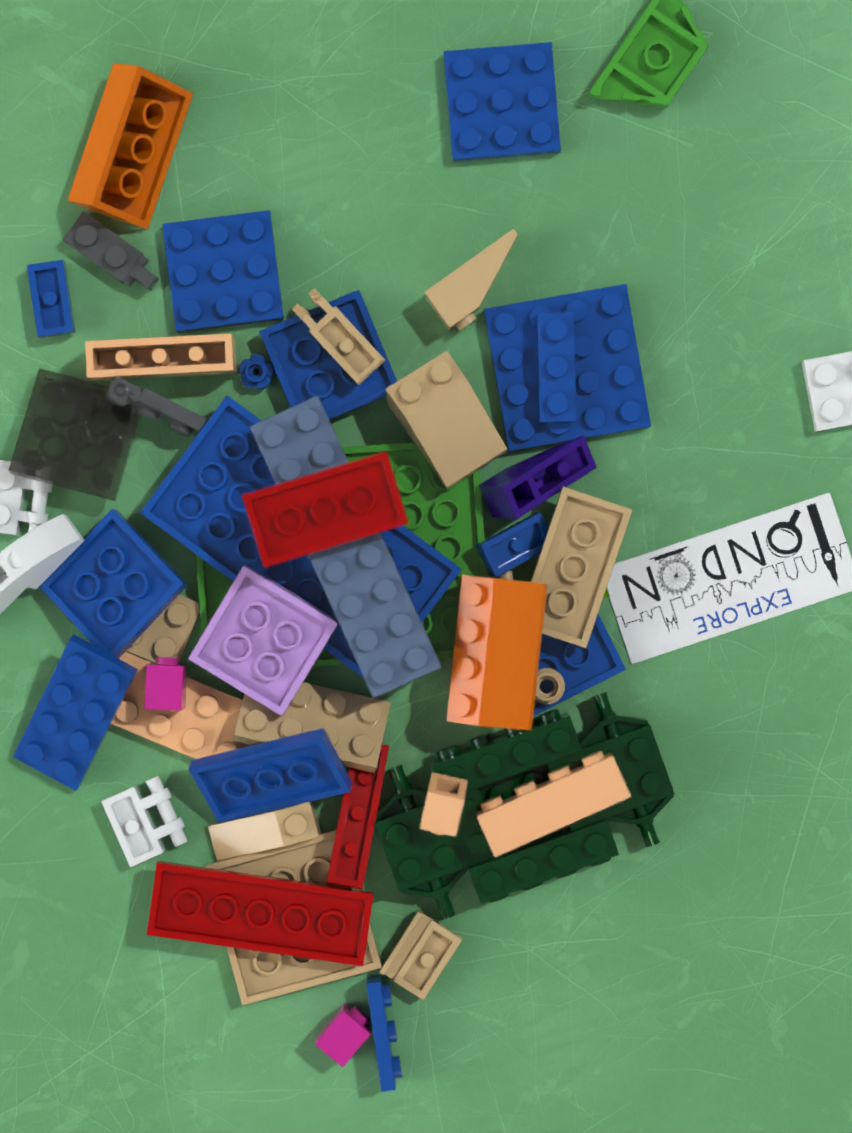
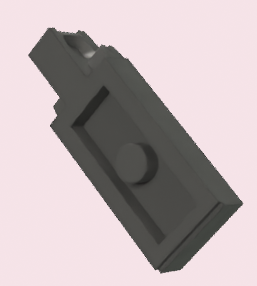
M85 211L81 213L63 239L65 243L122 284L126 283L128 286H131L136 280L151 291L159 281L157 276L144 268L149 260L144 257L143 253Z
M118 376L113 378L105 395L107 399L119 407L127 404L138 407L137 413L149 420L157 422L160 418L170 423V429L173 432L185 437H190L191 434L197 435L207 423V418Z

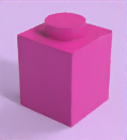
M156 657V663L146 665L145 709L183 710L186 707L187 664H178L177 657Z
M343 1004L318 1034L315 1045L341 1067H344L370 1036L372 1026L368 1023L370 1018L358 1007L353 1006L350 1009L346 1004Z

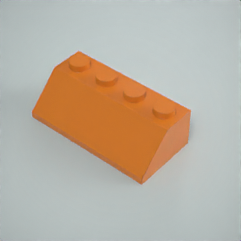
M113 63L67 201L97 214L148 230L193 93L140 66Z
M462 575L446 721L484 727L532 730L547 584Z

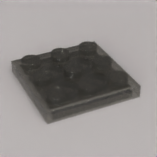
M39 368L9 466L10 474L116 501L141 416L137 413L139 408L132 404L119 407L105 397L109 386Z

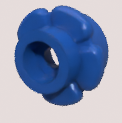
M260 354L251 355L249 359H244L239 366V373L242 375L241 382L249 389L255 387L261 390L268 387L271 383L270 379L274 376L275 372L273 364L270 361H266V357ZM259 369L260 374L257 376L254 375L253 370Z

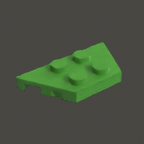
M652 0L588 95L595 99L667 108L709 46L701 30L697 29L693 21L694 17L688 6H685L682 0Z

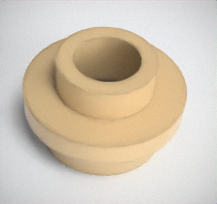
M539 669L535 701L541 704L557 702L565 691L563 677L554 669ZM544 679H549L553 682V689L548 693L540 690V683Z

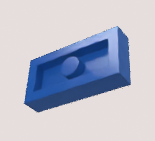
M57 260L27 265L37 337L44 338L76 333L65 261Z
M541 512L526 517L476 545L490 577L496 578L540 554L548 531V526Z

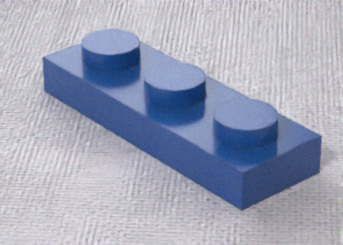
M574 312L537 313L539 423L576 422Z
M382 975L367 977L366 986L381 1092L396 1090V1078H402L400 1056H393L391 1043L397 1042L395 1020L388 1021L386 1007L392 1006L391 990L389 984L383 985Z

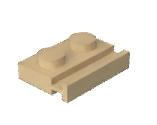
M418 909L379 972L424 1000L461 943L462 937Z

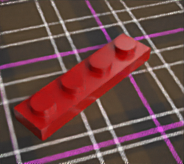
M382 744L375 773L348 767L347 773L352 781L351 792L343 794L326 880L328 884L359 890L363 889L390 747L388 745Z

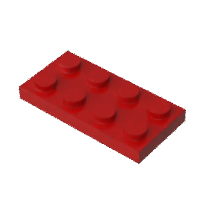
M387 451L242 495L264 568L409 524Z

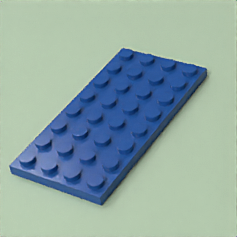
M227 395L140 513L233 582L243 565L247 564L337 619L308 555L266 568L263 566L242 495L274 486L276 483L250 426L261 422V420ZM405 526L381 532L423 623L462 569ZM338 624L324 649L364 678L340 624Z

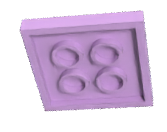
M245 564L188 659L283 716L339 624V621Z

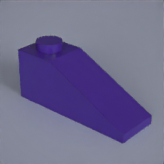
M580 436L505 468L481 483L479 487L492 517L518 519L560 492L562 487H568L597 467L585 437Z

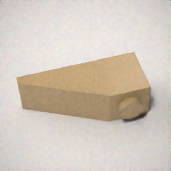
M514 229L424 292L425 298L449 331L455 327L462 331L477 320L474 314L479 311L517 239L518 234Z
M313 801L208 825L217 861L285 847L318 838L321 834Z

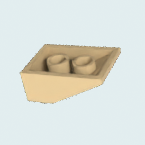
M447 351L386 388L387 405L446 489H449L507 452V447L470 383Z

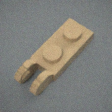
M314 288L308 294L311 296V300L327 315L316 323L310 317L309 312L298 303L292 310L310 329L309 333L346 373L360 385L385 362V359L336 306L333 308Z

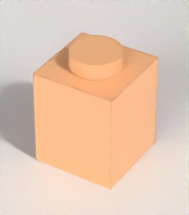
M431 773L420 829L430 831L436 835L456 837L468 780Z

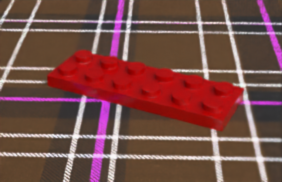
M158 861L146 935L363 966L374 892Z

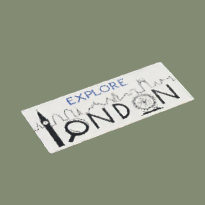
M826 493L615 563L606 589L630 661L634 664L851 592L852 557L831 494Z

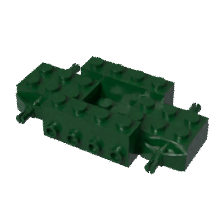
M603 692L600 695L604 708L598 694L592 697L599 717H597L599 721L580 740H578L569 714L567 712L560 714L559 710L555 709L539 715L540 722L532 724V730L504 728L506 734L492 738L490 733L475 737L470 740L472 746L458 750L457 746L453 745L437 751V758L431 760L434 773L468 780L456 837L436 835L430 831L420 829L428 789L412 787L411 784H408L402 764L396 766L400 780H398L394 767L388 769L395 788L394 794L377 811L375 825L399 892L432 897V900H435L440 919L444 920L447 919V915L443 905L446 907L449 918L455 915L448 896L449 890L467 870H469L480 904L488 901L491 903L508 897L509 894L522 889H533L542 885L544 881L556 877L563 878L572 875L578 869L589 865L597 866L610 861L612 857L618 856L619 852L607 820L635 824L640 829L645 847L652 846L648 832L653 844H658L660 840L657 837L653 819L674 797L675 793L648 720L639 717L616 715L615 711L613 712L607 692ZM602 750L603 755L608 753L613 755L631 795L630 798L494 857L476 816V812L482 810L481 803L496 796H501L502 801L516 795L515 788L530 781H534L536 785L550 780L548 774L558 768L568 765L569 769L572 770L584 765L581 759Z

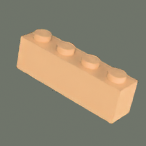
M232 333L85 341L87 378L92 381H111L116 376L124 380L237 374L236 339Z
M602 750L581 759L584 765L572 770L569 769L568 765L558 768L548 774L550 779L539 785H536L534 781H530L515 788L516 795L502 801L501 796H496L481 803L482 810L476 812V816L494 857L630 798L631 795L611 753L603 755Z

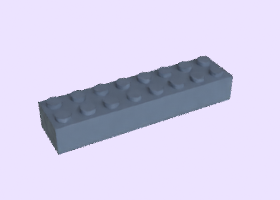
M318 396L250 426L276 485L349 463ZM381 532L308 554L373 698L441 668V663Z

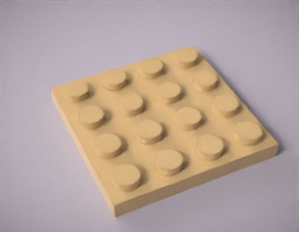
M336 829L322 832L318 838L285 847L223 859L205 864L204 866L206 868L344 887L326 883ZM371 922L369 923L363 966L226 947L242 1006L382 968Z

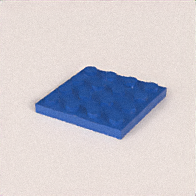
M626 284L484 309L508 452L562 443L580 436L590 438L651 427ZM574 312L576 422L539 423L537 313Z

